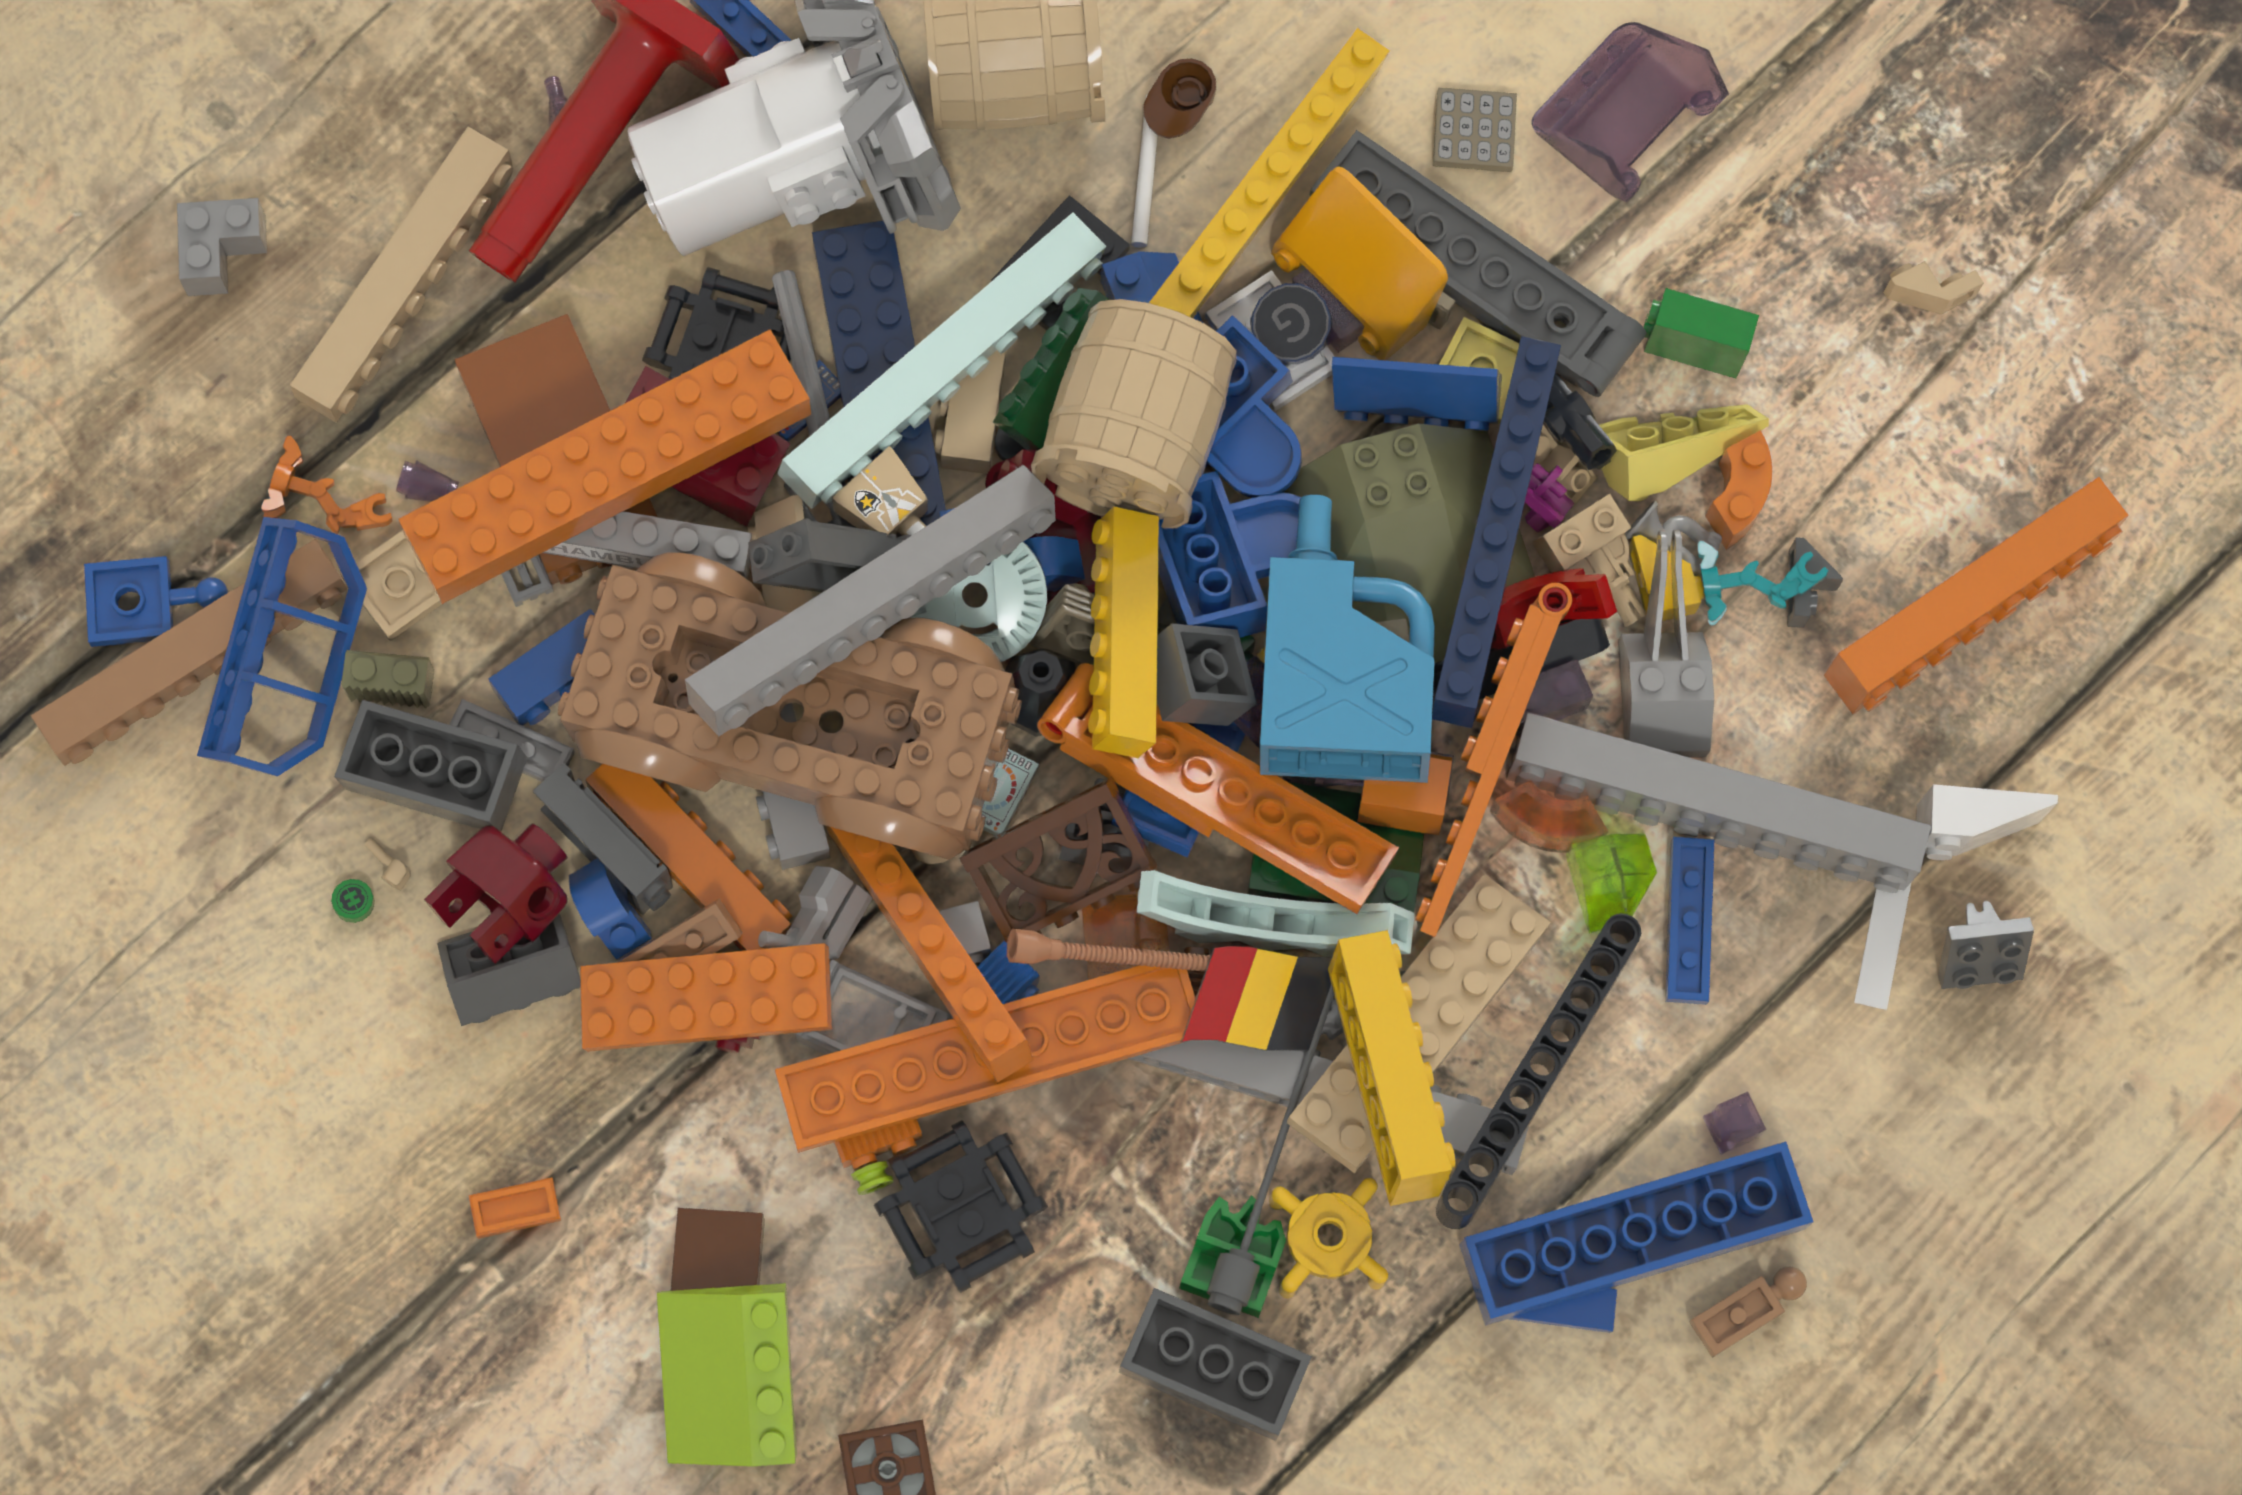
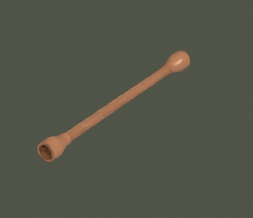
M1012 929L1007 941L1008 961L1021 964H1035L1045 960L1068 958L1084 961L1094 960V962L1104 961L1105 963L1150 965V967L1205 971L1211 956L1145 949L1135 950V948L1125 949L1124 947L1103 945L1094 946L1092 944L1063 943L1060 939H1050L1036 931Z

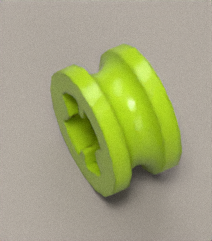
M886 1161L870 1164L851 1174L853 1181L860 1183V1187L857 1189L859 1195L878 1191L894 1182L893 1177L888 1176L885 1172L888 1168Z

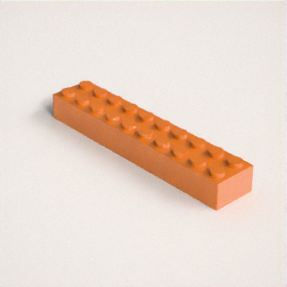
M770 329L412 511L398 520L406 539L438 598L444 604L810 416V398Z

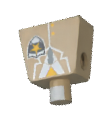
M890 446L832 497L833 510L859 529L884 532L887 535L896 534V538L905 534L913 535L926 527L920 518L928 510V499Z

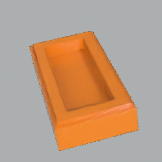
M552 1177L468 1195L476 1237L478 1239L561 1221Z

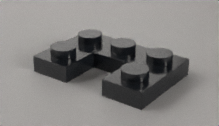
M1069 195L991 279V282L1071 213H1074L1106 245V249L1100 259L1103 264L1124 257L1130 250V244ZM1100 268V269L1098 270V272H1097L1100 276H1101V268ZM1053 301L1044 309L1047 313L1038 324L1046 331L1054 326L1064 311L1063 305L1065 301L1059 305Z

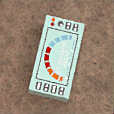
M1008 749L1004 763L997 762L994 777L998 779L993 800L991 802H984L981 815L985 817L983 830L996 836L1007 829L1039 768L1038 763Z

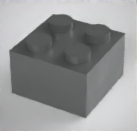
M1171 624L1157 635V702L1162 721L1228 726L1257 704L1237 629Z

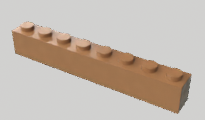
M316 539L290 555L285 573V587L279 595L277 602L311 613L319 607L325 609L334 605L341 599V593L347 590L341 576ZM245 583L32 714V719L62 764L66 766L71 762L76 764L84 761L94 752L93 748L106 740L114 741L121 738L129 731L131 724L141 718L149 719L156 716L165 708V703L178 695L179 697L187 696L199 688L201 685L200 681L213 673L219 675ZM274 612V627L267 637L265 647L271 642L272 636L284 629L286 631L293 630L304 623V621Z

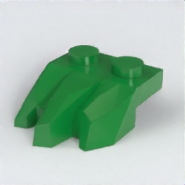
M1252 1195L1241 1210L1235 1214L1229 1212V1205L1226 1200L1220 1196L1205 1214L1179 1289L1209 1300L1210 1295L1207 1294V1289L1219 1254H1229L1231 1248L1240 1249L1256 1201ZM1260 1216L1248 1249V1253L1255 1256L1253 1262L1260 1266V1270L1248 1305L1242 1307L1241 1312L1259 1318L1286 1243L1281 1221L1273 1220L1267 1225L1259 1224Z

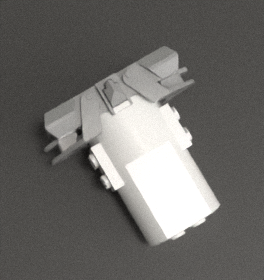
M795 0L797 13L807 38L813 42L815 48L805 51L800 39L797 38L792 41L780 42L771 50L757 56L742 58L735 65L724 69L730 84L628 127V139L635 154L631 161L638 178L644 182L647 189L644 192V196L653 215L656 214L661 228L664 232H667L675 248L682 256H686L782 214H785L791 227L812 223L822 214L834 209L850 207L858 199L865 197L866 195L860 182L866 180L890 234L896 231V223L908 218L911 223H917L920 227L940 231L949 228L961 207L952 187L950 175L943 165L899 57L898 47L890 35L879 8L875 7L874 0Z

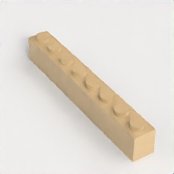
M466 128L291 382L290 387L297 400L336 423L343 413L348 414L353 409L358 400V390L365 380L369 382L375 377L381 365L380 358L387 348L392 349L396 346L403 333L402 326L410 315L415 316L420 311L425 301L424 294L432 283L437 284L442 279L447 269V260L454 251L458 252L463 248L469 237L468 230L475 219L480 220L485 216L491 205L490 197L497 187L502 188L509 181L513 167L508 149L472 128Z

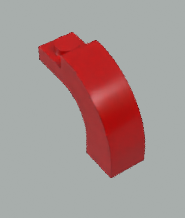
M1584 568L1569 569L1543 574L1505 587L1491 648H1507L1509 646L1506 643L1515 619H1525L1530 604L1533 605L1541 589L1550 583L1565 585L1572 595L1570 609L1567 615L1560 621L1608 619L1617 612L1606 574L1585 575ZM1550 597L1546 600L1551 608H1559L1561 606V602L1555 597Z

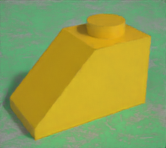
M1642 535L1633 536L1629 544V556L1632 567L1636 572L1635 578L1643 607L1647 611L1657 544ZM1668 550L1662 621L1674 619L1671 552ZM1682 559L1685 616L1695 614L1698 610L1701 600L1704 599V587L1700 576H1694L1691 564Z

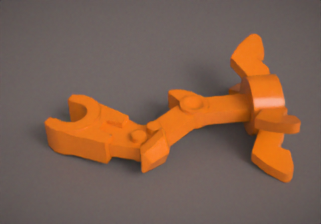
M292 436L285 438L283 445L285 453L279 459L268 490L270 499L264 500L261 507L264 517L278 518L286 513L283 497L286 498L289 491L316 499L327 515V526L335 534H339L340 528H357V531L385 527L393 522L391 513L379 516L373 512L377 505L386 503V497L383 493L374 494L347 508L341 509L327 491L334 486L333 479L324 478L312 482L294 477L296 467L303 463L302 454Z

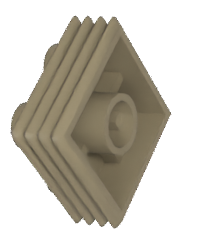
M1082 584L1065 585L1046 606L1042 623L1030 644L1033 647L1044 648L1079 664L1089 663L1094 665V657L1090 654V643L1095 627V619L1091 617V604L1095 594L1091 593Z

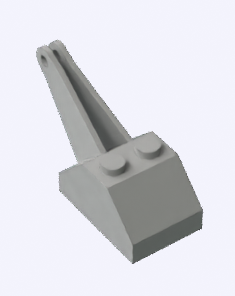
M1659 530L1644 633L1621 634L1618 640L1624 739L1686 757H1707L1711 751L1714 710L1712 660L1703 632H1687L1682 578V536L1680 530H1673L1671 537L1674 633H1661L1667 576L1668 543L1666 531Z

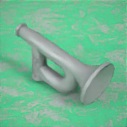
M1653 501L1631 525V529L1625 533L1627 539L1642 535L1657 544L1658 531L1665 530L1669 552H1671L1673 530H1680L1697 544L1699 541H1704L1717 551L1722 541V537L1719 534L1708 532L1688 516L1678 515L1671 517L1662 526L1658 517V503L1656 501ZM1682 546V559L1691 564L1694 576L1699 575L1702 580L1700 564L1703 559L1696 558Z

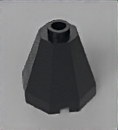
M1044 648L1011 657L1005 672L1012 673L1015 688L1019 689L1018 700L1022 701L1019 717L1014 726L1035 737L1042 735L1038 730L1037 723L1075 672L1074 662Z

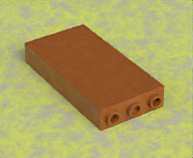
M568 314L454 359L460 377L500 467L610 411ZM649 498L623 511L657 517ZM547 553L538 555L551 585L558 582L560 584L572 583L582 577V572L596 566L599 569L612 566V564Z

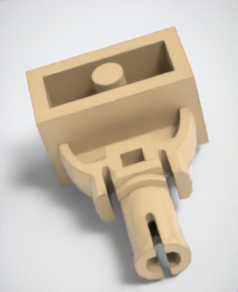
M1608 494L1532 543L1551 573L1584 568L1585 575L1606 574L1617 612L1623 620L1625 627H1628L1638 621V619L1646 616L1647 611L1643 608L1628 584L1630 582L1628 578L1636 573L1628 561L1629 544L1624 532L1631 529V526L1611 494Z

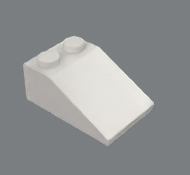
M1933 784L1917 804L1916 821L1932 825L1925 850L1927 858L1932 860L1952 859V856H1957L2038 824L2058 803V795Z

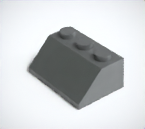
M560 913L533 943L522 936L496 964L483 953L470 937L472 932L437 943L447 987L461 1026L485 1022L492 1016L513 1009L521 1010L529 1007L534 1002L553 996H564L572 990L581 987L580 975Z

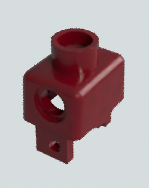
M531 823L514 841L494 826L487 825L476 832L446 860V863L453 871L424 901L449 928L477 900L488 908L491 914L470 934V937L483 953L496 964L522 936L533 943L568 903L567 894L552 874L568 857L563 849L534 823Z

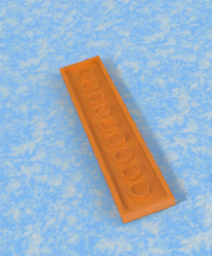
M1139 965L1003 1004L1027 1039L1033 1061L998 1083L954 1018L777 1068L775 1073L798 1153L1180 1044L1196 998L1186 969Z

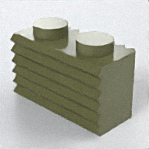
M346 650L341 685L351 702L355 699L362 702L365 699L369 702L373 700L376 704L382 701L384 705L390 702L392 706L396 703L400 706L406 703L408 707L414 704L417 708L423 705L426 709L430 706L434 669L429 657Z

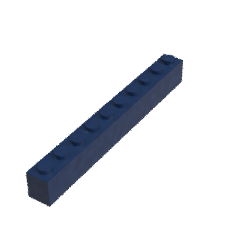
M1521 336L1435 696L1432 720L1467 728L1473 727L1557 368L1560 344Z

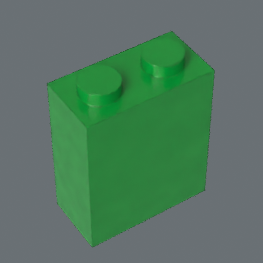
M1665 288L1660 301L1653 299L1643 325L1647 333L1644 338H1648L1644 352L1736 379L1750 351L1759 315Z

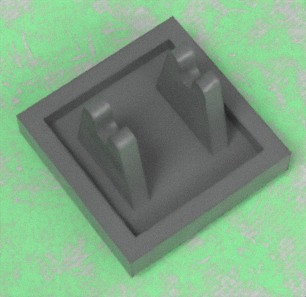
M1983 902L1982 912H1978L1974 904L1968 903L1965 910L1966 925L1947 927L1938 972L1941 989L1956 987L1966 989L1974 985L1990 983L2008 984L2016 980H2023L2034 934L2030 917L2000 921L1990 902Z

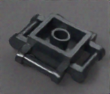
M707 267L699 295L690 293L682 287L669 285L664 297L667 303L651 347H646L642 358L644 363L652 367L671 372L668 378L672 380L771 329L774 336L781 337L779 345L790 363L791 356L782 320L778 319L780 310L774 286L769 290L720 275V270ZM715 291H721L767 305L764 315L756 313L752 307L717 297L716 300H713ZM681 309L692 310L677 356L667 354L666 350Z
M960 1120L951 1125V1131L902 1157L897 1154L888 1159L887 1161L902 1190L884 1197L873 1206L879 1217L884 1216L911 1265L908 1267V1270L914 1280L943 1266L946 1268L958 1292L962 1293L971 1288L970 1283L1019 1256H1022L1024 1259L1035 1253L1020 1224L1047 1209L1048 1205L1042 1195L1037 1196L1011 1149L1014 1143L1008 1133L1001 1134L978 1148L963 1120ZM958 1145L962 1147L965 1156L914 1183L909 1173L910 1171ZM997 1156L1023 1204L1013 1211L985 1162ZM908 1203L910 1204L936 1253L925 1257L902 1215L900 1207ZM1009 1233L1013 1241L961 1268L958 1263L959 1259Z

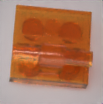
M1139 889L1136 890V894L1115 895V900L1099 909L1093 910L1091 904L1081 909L1084 944H1092L1094 946L1103 945L1124 947L1125 949L1135 948V950L1145 949L1167 952L1169 951L1167 924L1137 913ZM1088 960L1086 961L1087 978L1090 980L1139 965Z

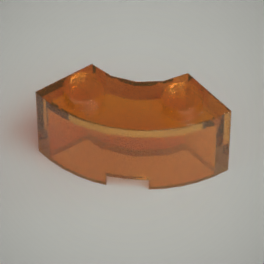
M1531 780L1496 798L1490 809L1495 820L1514 838L1531 847L1548 852L1571 853L1593 848L1601 844L1609 832L1588 796L1573 801L1555 799L1541 792Z

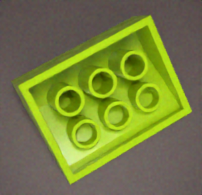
M786 1283L657 1292L668 1463L751 1467L795 1464L797 1448Z

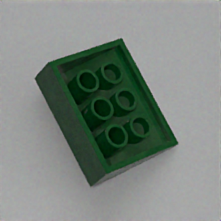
M1288 782L1399 847L1395 857L1364 904L1392 903L1414 913L1424 833L1357 822L1362 793ZM1253 853L1247 894L1295 901L1337 903Z

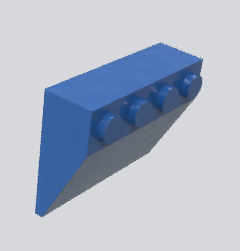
M1332 357L1334 408L1337 412H1344V420L1368 421V414L1384 415V423L1407 425L1408 417L1425 418L1424 424L1448 427L1449 420L1465 421L1464 429L1489 431V423L1498 424L1502 374L1498 369Z

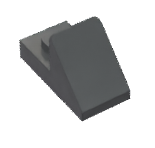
M1796 537L1789 549V571L1800 560L1802 555L1811 551L1814 556L1805 565L1807 572L1817 574L1822 568L1826 567L1828 573L1822 582H1819L1802 596L1798 594L1788 599L1787 627L1804 628L1811 615H1816L1818 594L1817 591L1811 590L1836 591L1843 582L1842 576L1805 538Z

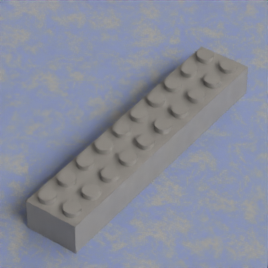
M1527 713L1519 731L1506 780L1515 782V787L1524 791L1538 792L1539 789L1555 793L1554 797L1567 803H1578V800L1594 804V808L1603 813L1618 814V811L1634 815V820L1642 824L1655 826L1660 822L1674 826V831L1681 835L1696 837L1699 833L1713 837L1716 844L1724 847L1737 848L1738 845L1754 849V854L1763 858L1777 859L1778 856L1794 860V865L1802 869L1818 870V867L1834 871V876L1839 879L1851 882L1858 881V878L1873 882L1876 889L1889 893H1897L1898 890L1904 891L1920 873L1932 826L1532 713Z

